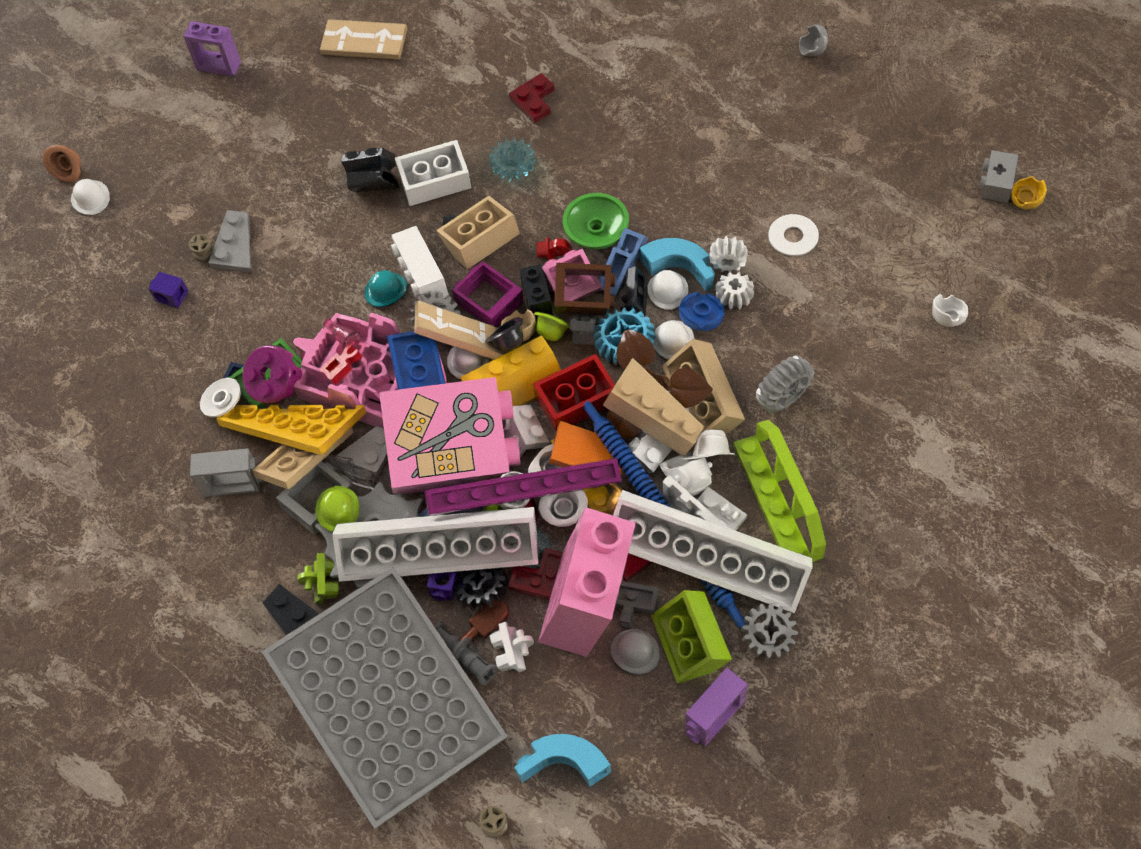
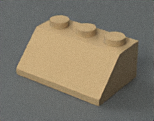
M487 196L436 230L455 260L467 270L520 234L514 214L490 196Z

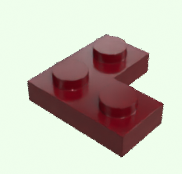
M540 73L511 91L509 99L533 123H536L551 113L550 107L542 98L555 90L554 84L543 73Z
M545 547L539 570L527 566H514L508 590L550 600L563 552Z

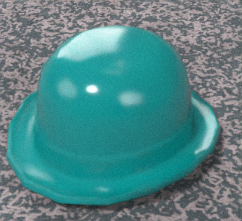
M382 270L376 272L368 281L364 296L366 301L372 306H389L404 296L408 284L401 275L389 270Z

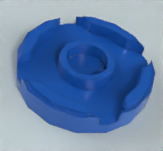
M694 292L686 295L681 300L678 311L679 317L691 329L709 331L717 328L722 323L724 305L711 294L700 295V292Z

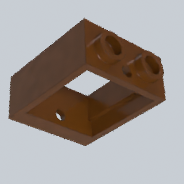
M556 262L554 313L605 316L606 312L609 313V309L614 308L615 295H610V287H615V273H611V265ZM565 274L605 276L604 303L564 301Z

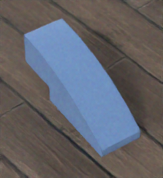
M624 228L617 246L613 247L606 265H611V273H615V287H610V294L616 297L626 283L628 269L635 267L640 258V247L644 246L648 241V238L644 235ZM601 276L599 281L602 285L601 291H604L605 276Z

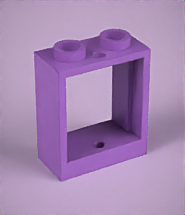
M191 21L183 37L196 70L234 77L241 60L230 29L228 27ZM202 43L217 45L221 53L205 50Z
M726 668L686 712V735L696 744L700 742L706 746L746 700L748 684L729 668Z

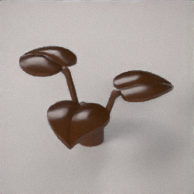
M624 331L616 353L617 360L622 368L625 369L633 358L667 391L668 389L671 390L670 394L684 408L693 407L701 403L711 394L713 388L697 371L691 368L678 369L672 374L670 380L666 375H656L654 371L646 368L645 365L651 364L655 360L656 352L653 344L646 336L637 331ZM608 411L607 420L611 421L622 439L634 437L642 431L613 411Z

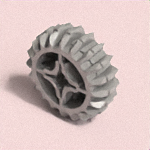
M801 356L788 357L786 360H782L779 365H775V368L769 371V374L763 378L759 388L756 390L755 398L760 406L769 413L774 414L779 410L783 411L784 408L794 403L806 392V388L810 386L814 378V370L810 363Z

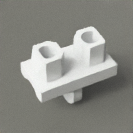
M507 622L498 624L500 630L490 635L491 644L495 649L498 650L503 647L505 649V653L497 656L495 659L498 669L501 671L515 669L518 672L526 670L523 656L529 654L528 647L533 645V637L525 636L523 630L516 631L515 627H509Z

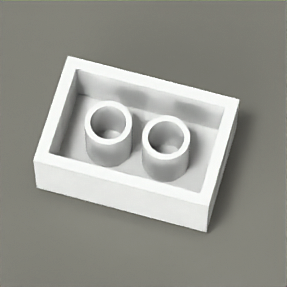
M457 140L395 157L398 174L409 206L471 188L469 172Z

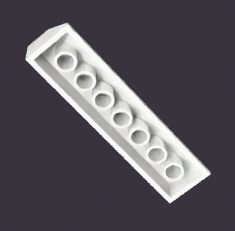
M622 490L613 516L636 523L628 553L768 604L773 603L776 607L783 606L784 610L795 613L812 570V558Z
M534 507L337 524L332 534L339 581L374 579L393 566L400 576L538 564Z

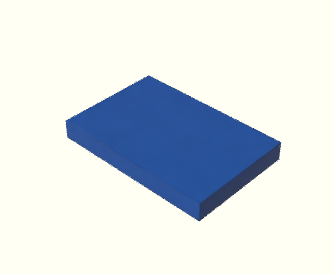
M415 331L387 336L398 390L446 384L436 340L414 333Z

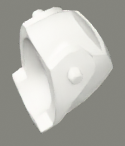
M687 452V454H686L685 456H689V455H693V454H692L691 452ZM679 455L659 464L665 476L670 475L692 496L701 493L712 483L710 468L713 465L711 462L707 463L705 457L680 460L684 456Z

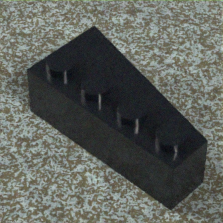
M280 584L262 602L285 636L319 615L318 612Z

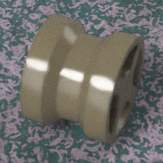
M204 234L193 236L189 240L188 246L192 251L194 259L200 262L210 260L213 246L209 237Z
M488 806L481 812L479 823L483 832L488 837H500L506 832L508 821L500 807Z

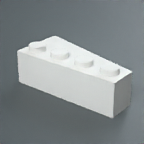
M414 226L393 234L394 244L391 245L395 257H398L397 260L401 270L405 269L404 274L408 284L411 283L414 296L418 297L419 301L422 302L421 295L423 294L428 298L430 291L435 296H437L439 291L442 292L443 298L449 295L444 278L418 228ZM432 302L435 306L444 305L441 302Z

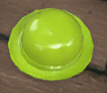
M543 312L534 313V315H538L536 332L539 336L542 335L544 339L558 341L563 337L565 331L568 328L570 329V324L557 316Z
M334 486L321 493L317 499L316 517L322 527L329 532H334L337 524L356 522L359 516L360 504L354 491L347 487Z

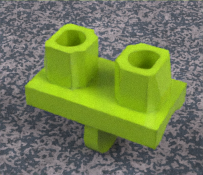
M317 553V560L314 561V572H312V566H305L304 572L298 574L297 581L305 585V591H311L312 584H314V604H322L324 599L337 597L338 582H325V576H330L335 564L331 559H325V553Z

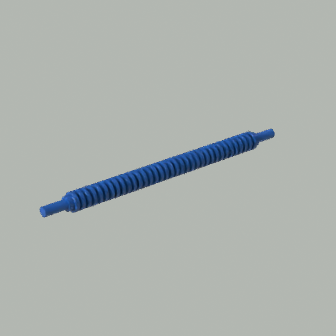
M586 401L584 409L594 422V432L601 439V442L608 449L613 459L617 458L618 466L622 469V472L629 479L639 496L671 507L667 500L664 499L660 490L657 489V486L653 484L654 482L650 479V476L646 474L647 472L643 469V466L639 464L640 462L636 459L635 455L632 454L633 452L629 449L618 431L615 430L611 421L601 417L590 401ZM704 580L701 581L706 591H709L708 594L716 602L717 607L726 610L739 629L747 625L743 622L744 617L734 605V594L730 592L731 590Z

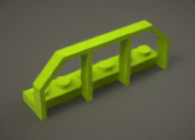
M769 420L759 422L756 426V435L733 442V448L776 544L779 547L810 557L812 562L823 559L826 541L818 510L780 429ZM768 437L777 454L774 474L759 443L768 440ZM787 478L794 491L791 511L778 485V482ZM804 515L812 542L811 554L795 522V519Z

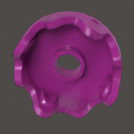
M265 345L255 349L248 356L243 367V384L247 393L254 400L261 403L279 405L281 404L280 400L293 395L295 383L302 378V370L293 363V353L279 346ZM269 368L271 376L266 380L265 372Z

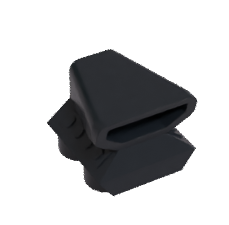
M369 148L361 152L352 151L343 154L341 163L346 171L348 189L353 192H366L399 188L398 181L391 172L396 166L395 154L384 148Z

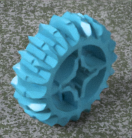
M625 307L622 309V312L614 309V314L612 315L606 312V319L600 318L599 325H596L593 335L595 348L599 351V355L605 357L607 363L613 360L615 366L619 363L616 353L624 331L634 330L643 334L651 341L653 346H655L654 341L656 339L654 325L650 323L649 317H644L642 311L636 314L634 308L627 312Z

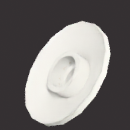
M222 378L213 382L201 397V411L211 418L227 414L240 399V384L232 378Z

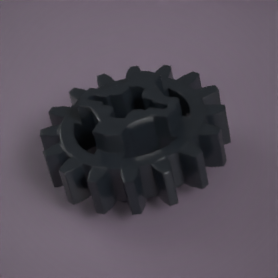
M490 568L462 571L464 576L457 577L456 581L458 584L454 585L455 595L464 608L469 606L470 610L473 611L478 606L480 611H482L484 605L488 604L491 608L493 607L492 602L494 600L501 601L499 595L507 593L505 587L509 583L504 569Z

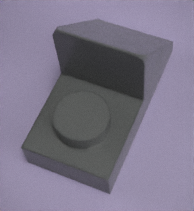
M575 314L570 322V330H573L572 342L593 345L595 343L593 335L595 327L598 325L599 316Z

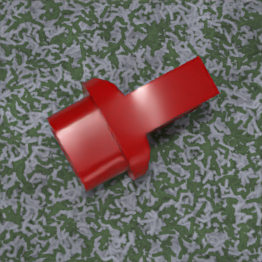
M548 237L545 241L537 242L536 253L538 258L547 257L548 260H552L557 256H564L569 251H572V246L566 239L559 238L551 241Z

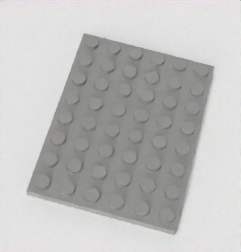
M394 566L262 651V654L374 829L390 820L508 738Z

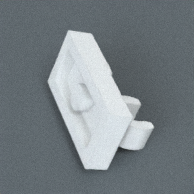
M709 487L697 499L715 517L720 518L729 529L736 531L747 518L746 513Z

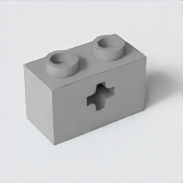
M991 151L990 158H985L982 169L983 172H986V176L982 175L979 189H983L981 198L1008 203L1013 188L1018 155Z

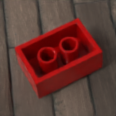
M594 354L533 383L535 398L556 432L560 421L575 425L590 417L584 409L586 401H590L598 413L608 409L603 404L615 384L598 356Z

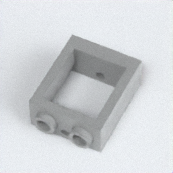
M249 448L191 454L190 476L203 497L258 492L260 482H263V480L256 478L252 471L258 464L256 457L252 456Z

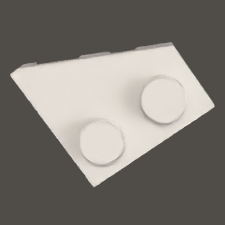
M378 426L373 428L340 452L336 457L337 461L378 477L388 460L384 428Z

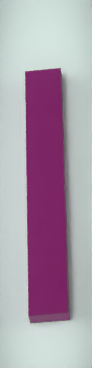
M615 458L425 490L424 493L428 514L433 516L609 486L610 483L620 484L622 480L618 461Z

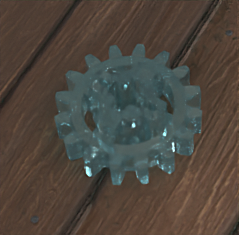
M513 137L512 141L505 138V143L502 144L498 141V147L491 148L492 153H489L490 168L493 169L495 175L500 173L501 179L508 176V179L512 180V177L516 176L519 180L521 174L524 176L528 175L527 170L533 171V164H536L535 151L531 149L530 143L525 144L524 139L517 142L516 137Z

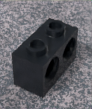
M538 264L519 269L528 310L533 314L535 312H543L553 315L551 298L542 265Z

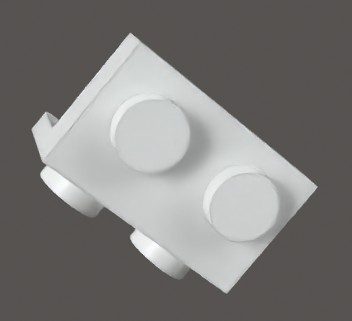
M531 405L513 406L514 418L502 420L506 438L517 437L520 457L527 449L546 447L549 440Z
M642 430L641 436L634 438L628 444V447L640 462L639 464L650 474L657 469L672 449Z

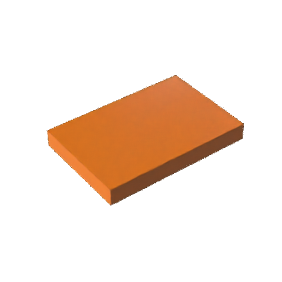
M563 421L559 422L549 460L550 464L568 467L613 459L595 432Z

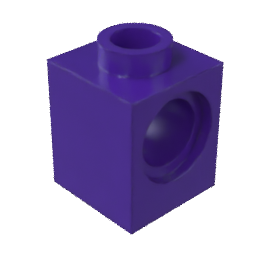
M160 271L155 279L151 281L148 288L156 302L175 308L180 306L188 293L183 279Z
M460 571L430 574L427 584L430 597L437 601L454 600L456 593L454 585L458 584L456 578L460 577ZM443 579L449 580L445 585H438V582Z

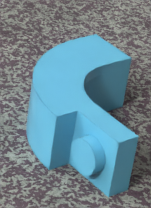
M663 238L640 247V261L651 276L664 269L678 267L692 273L705 291L713 288L715 273L709 266V254L697 244L679 238Z
M568 734L549 735L532 742L531 747L534 754L523 756L518 760V765L514 767L522 783L545 767L557 763L574 767L582 775L589 787L611 773L610 763L596 746L583 738Z

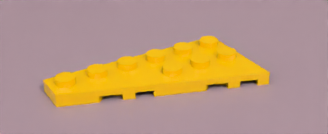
M235 405L227 414L216 419L219 426L322 455L367 412L364 405H356L355 409H346L345 405H336L334 409H324L323 405H289L288 409H280L278 405H270L267 409H258L257 405Z

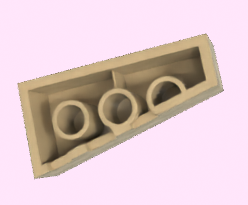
M633 358L603 404L609 410L682 456H685L692 448L704 428L690 412Z

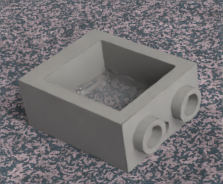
M322 461L319 462L289 490L284 489L276 497L280 507L314 535L319 532L315 528V525L319 523L315 508L321 493L334 486L347 487L353 491L352 481L344 474L338 475L335 472V468L327 461L324 463Z

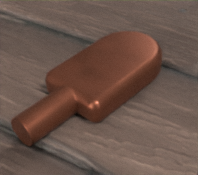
M494 600L492 602L493 607L490 608L487 604L482 611L479 610L469 619L468 623L472 628L461 637V640L469 637L473 641L478 635L486 639L499 627L498 624L505 622L509 616V607L506 602Z

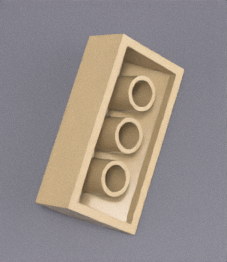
M692 339L662 365L669 380L678 369L691 368L697 371L713 388L711 394L704 401L689 407V412L704 426L701 433L705 430H722L727 434L745 420L711 343Z

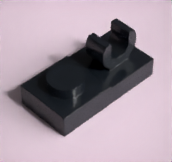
M635 266L628 269L626 280L628 295L621 297V300L626 305L620 307V310L622 311L625 307L627 312H630L634 308L636 314L642 311L645 316L647 277Z

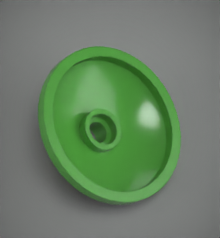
M589 193L576 198L568 205L563 214L565 234L574 244L586 249H604L619 242L624 228L628 229L629 214L624 204L617 198L604 193Z

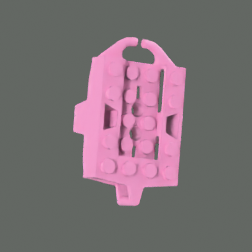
M335 313L325 328H322L314 339L295 338L293 343L298 356L302 359L300 368L302 370V378L294 385L297 397L315 405H323V408L334 409L336 405H345L346 409H355L356 405H364L367 413L358 421L384 428L381 404L370 401L368 398L380 402L379 392L398 390L387 341L388 335L401 333L396 323L392 319L374 313L369 315V323L354 317ZM351 344L360 352L362 358L358 362L352 363L350 365L352 370L335 385L320 368L336 353L341 356L345 347ZM441 361V366H442V370H443V374H444L445 383H447L445 371H444V368H443V365H442V361Z

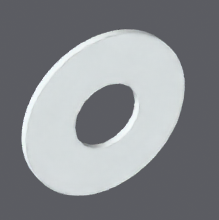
M789 214L776 219L772 223L768 237L772 247L781 254L801 256L814 249L818 242L819 233L816 225L807 217ZM789 228H797L802 231L803 238L799 242H789L784 238V232Z

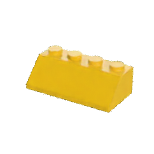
M541 335L461 376L460 379L462 382L496 377L497 390H510L512 405L521 406L536 399L533 383L561 369L553 351Z

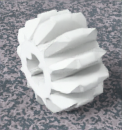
M727 236L724 239L717 238V241L712 243L710 247V263L713 264L714 269L720 268L721 272L725 270L730 272L732 270L739 271L740 267L745 266L747 261V246L744 245L743 240L737 241L736 237L732 239Z
M729 271L728 277L722 275L720 281L716 284V298L721 300L724 306L729 305L730 310L733 306L740 310L742 305L748 306L750 299L754 296L753 281H749L748 275L741 276L740 271L736 275Z

